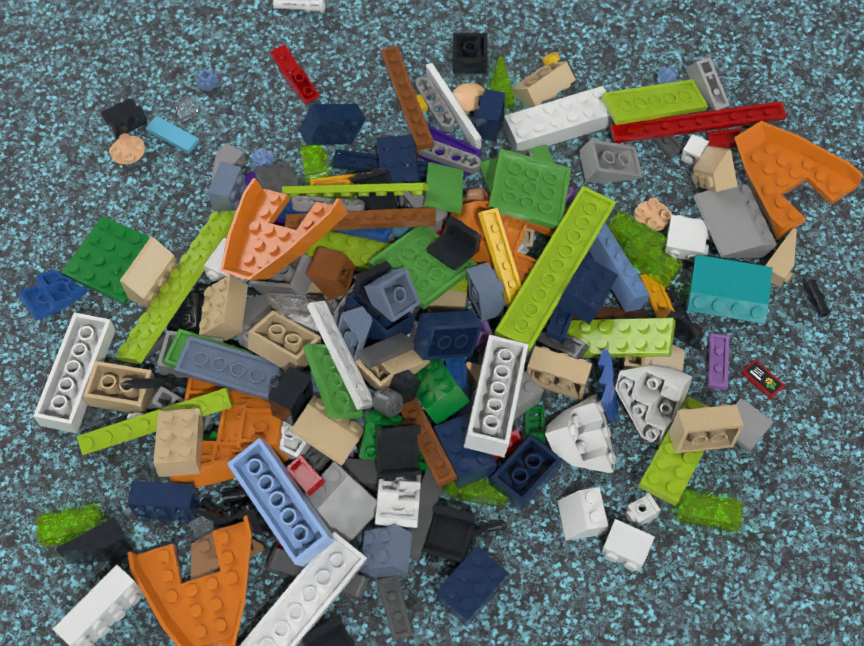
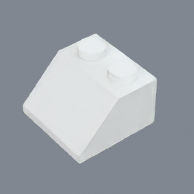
M600 487L579 490L557 501L565 541L606 535L608 522Z
M615 519L603 547L602 555L611 562L617 561L624 564V567L628 570L640 572L655 537Z

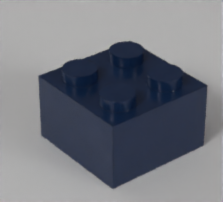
M485 89L483 96H479V109H476L474 113V127L481 136V139L497 142L505 114L506 93Z

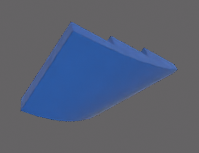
M55 270L36 275V286L18 291V297L34 320L37 321L74 303L87 293V287H80L74 284L72 279L63 276Z
M603 349L598 362L602 375L596 393L599 400H601L608 420L616 422L618 402L613 366L609 351Z

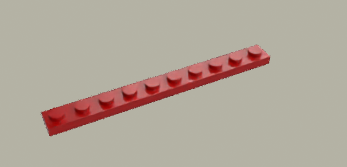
M780 101L620 125L614 124L611 125L610 131L614 143H624L753 125L760 121L765 123L785 120L787 115L783 103Z

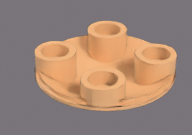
M465 83L458 86L454 90L453 95L467 114L479 109V96H483L485 89L475 83Z
M125 133L120 135L119 139L109 149V152L115 162L131 164L138 161L144 155L146 147L141 138L129 136V134Z
M650 198L649 201L640 203L634 212L636 222L642 228L649 231H659L666 228L670 223L672 215L671 211L656 198Z

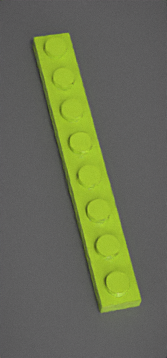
M429 184L282 186V193L289 195V198L300 195L317 197V194H323V197H334V194H340V197H352L353 193H358L359 197H368L369 193H376V196H387V193H393V196H405V192H411V195H423V192H429Z
M226 387L76 437L82 455L156 432L158 411L199 408L203 417L231 408L233 403Z

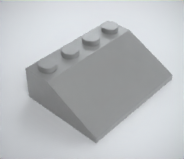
M737 184L738 187L719 192L709 190L693 196L721 258H764L777 245L747 184Z
M334 461L321 475L326 483L311 496L305 493V496L332 534L334 532L350 544L376 515L377 500L348 471Z

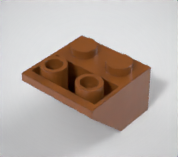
M317 247L306 275L331 300L348 293L356 266L346 254Z

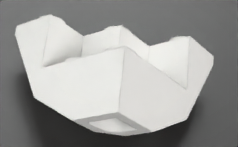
M653 365L619 372L615 390L642 438L659 446L661 445L674 421L677 411L682 407L692 376L673 368Z
M597 394L563 411L548 424L545 435L552 451L570 465L606 473L614 471L617 460L610 440L611 432L607 425L605 410Z

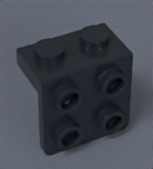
M131 98L101 112L102 118L116 139L122 134L129 133L147 124L141 106L137 107Z
M451 216L447 219L446 233L427 248V253L450 269L457 270L479 252L482 235Z
M388 261L376 264L365 272H360L355 278L353 292L376 316L383 314L371 304L364 286L391 270L392 265Z
M196 292L187 295L168 323L167 331L178 332L179 329L199 332L205 297Z
M671 310L667 318H674L675 320L674 337L697 350L702 342L705 330L699 324L692 323L682 314Z
M251 499L244 504L242 501L232 504L231 508L225 510L218 519L219 523H224L248 516L255 535L263 533L269 527Z

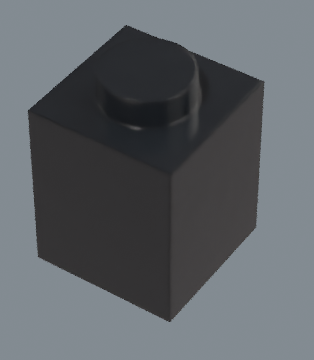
M409 370L393 375L389 388L400 393L403 397V404L415 400L421 381Z

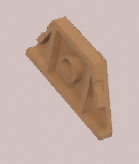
M212 532L191 544V580L220 572ZM252 539L254 549L251 551L250 558L265 550L262 544Z

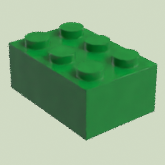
M441 359L430 360L426 366L414 374L421 381L416 396L436 425L470 402Z

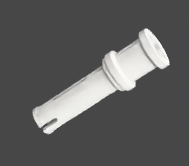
M273 0L274 9L305 10L307 13H310V11L324 13L325 0Z

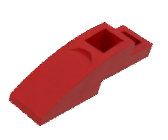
M285 44L270 51V56L279 68V73L294 94L305 105L320 97L303 68L299 67Z

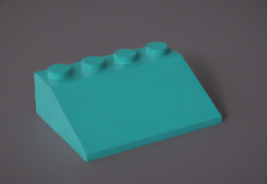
M695 255L686 311L765 324L773 267Z

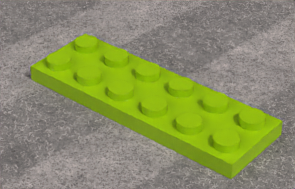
M693 79L604 92L602 95V99L616 125L706 111L708 108V104Z
M674 318L592 320L590 325L582 320H572L567 334L588 344L589 348L582 358H600L603 349L609 351L610 357H671L675 320Z
M687 396L680 410L685 408L698 409L707 405ZM668 430L638 487L676 506L705 450L675 453Z

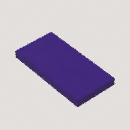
M428 125L434 141L478 157L482 155V150ZM437 150L435 152V154L437 155H443L445 153L443 150ZM418 154V158L426 162L440 163ZM456 155L453 156L451 159L453 161H459L461 157ZM463 171V180L468 175V172Z

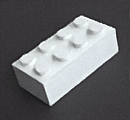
M116 565L53 630L69 646H94V643L99 638L104 637L110 631V627L115 622L120 621L125 616V611L131 605L134 606L140 601L143 593L136 582Z

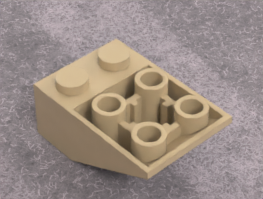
M672 345L671 357H624L623 370L653 365L673 368L682 372L685 350Z
M414 349L372 368L367 367L360 359L355 361L361 376L376 391L384 387L389 388L394 374L406 370L416 374L430 362L429 360H422Z

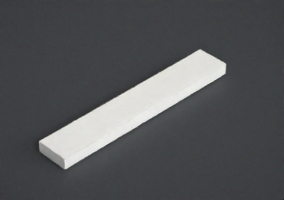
M433 63L427 64L426 76L431 80L471 145L481 149V136Z
M310 302L307 307L357 410L373 407V398L326 302Z

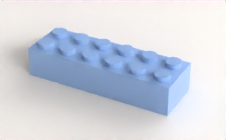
M261 438L257 439L227 463L294 564L302 567L336 541L267 441Z

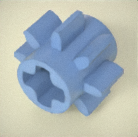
M664 66L657 72L660 75L657 78L660 84L678 81L676 77L679 74L671 66L668 68Z
M202 70L197 74L198 79L196 83L197 86H201L202 91H211L214 87H217V74L213 75L212 70Z
M266 148L256 150L255 156H252L255 168L272 165L275 162L272 150L267 151Z

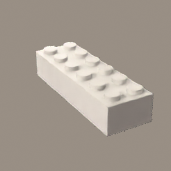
M597 87L505 115L504 131L513 150H526L544 144L549 146L614 125L615 122L602 99L603 93L606 92L604 87Z
M79 313L73 314L33 416L40 426L78 433L88 406L83 395L95 361L104 362L116 331L110 319Z
M489 335L464 448L501 457L505 456L509 445L528 344Z

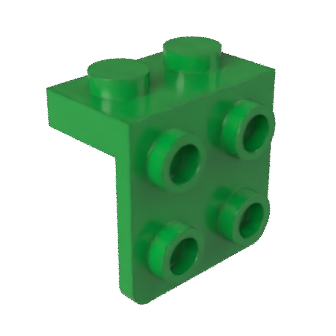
M364 411L362 420L365 431L358 453L359 457L365 460L376 461L375 426L405 423L402 416L397 414L393 417H387L377 411Z

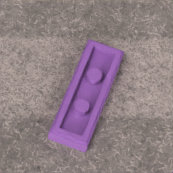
M713 333L709 335L707 388L728 389L730 335Z

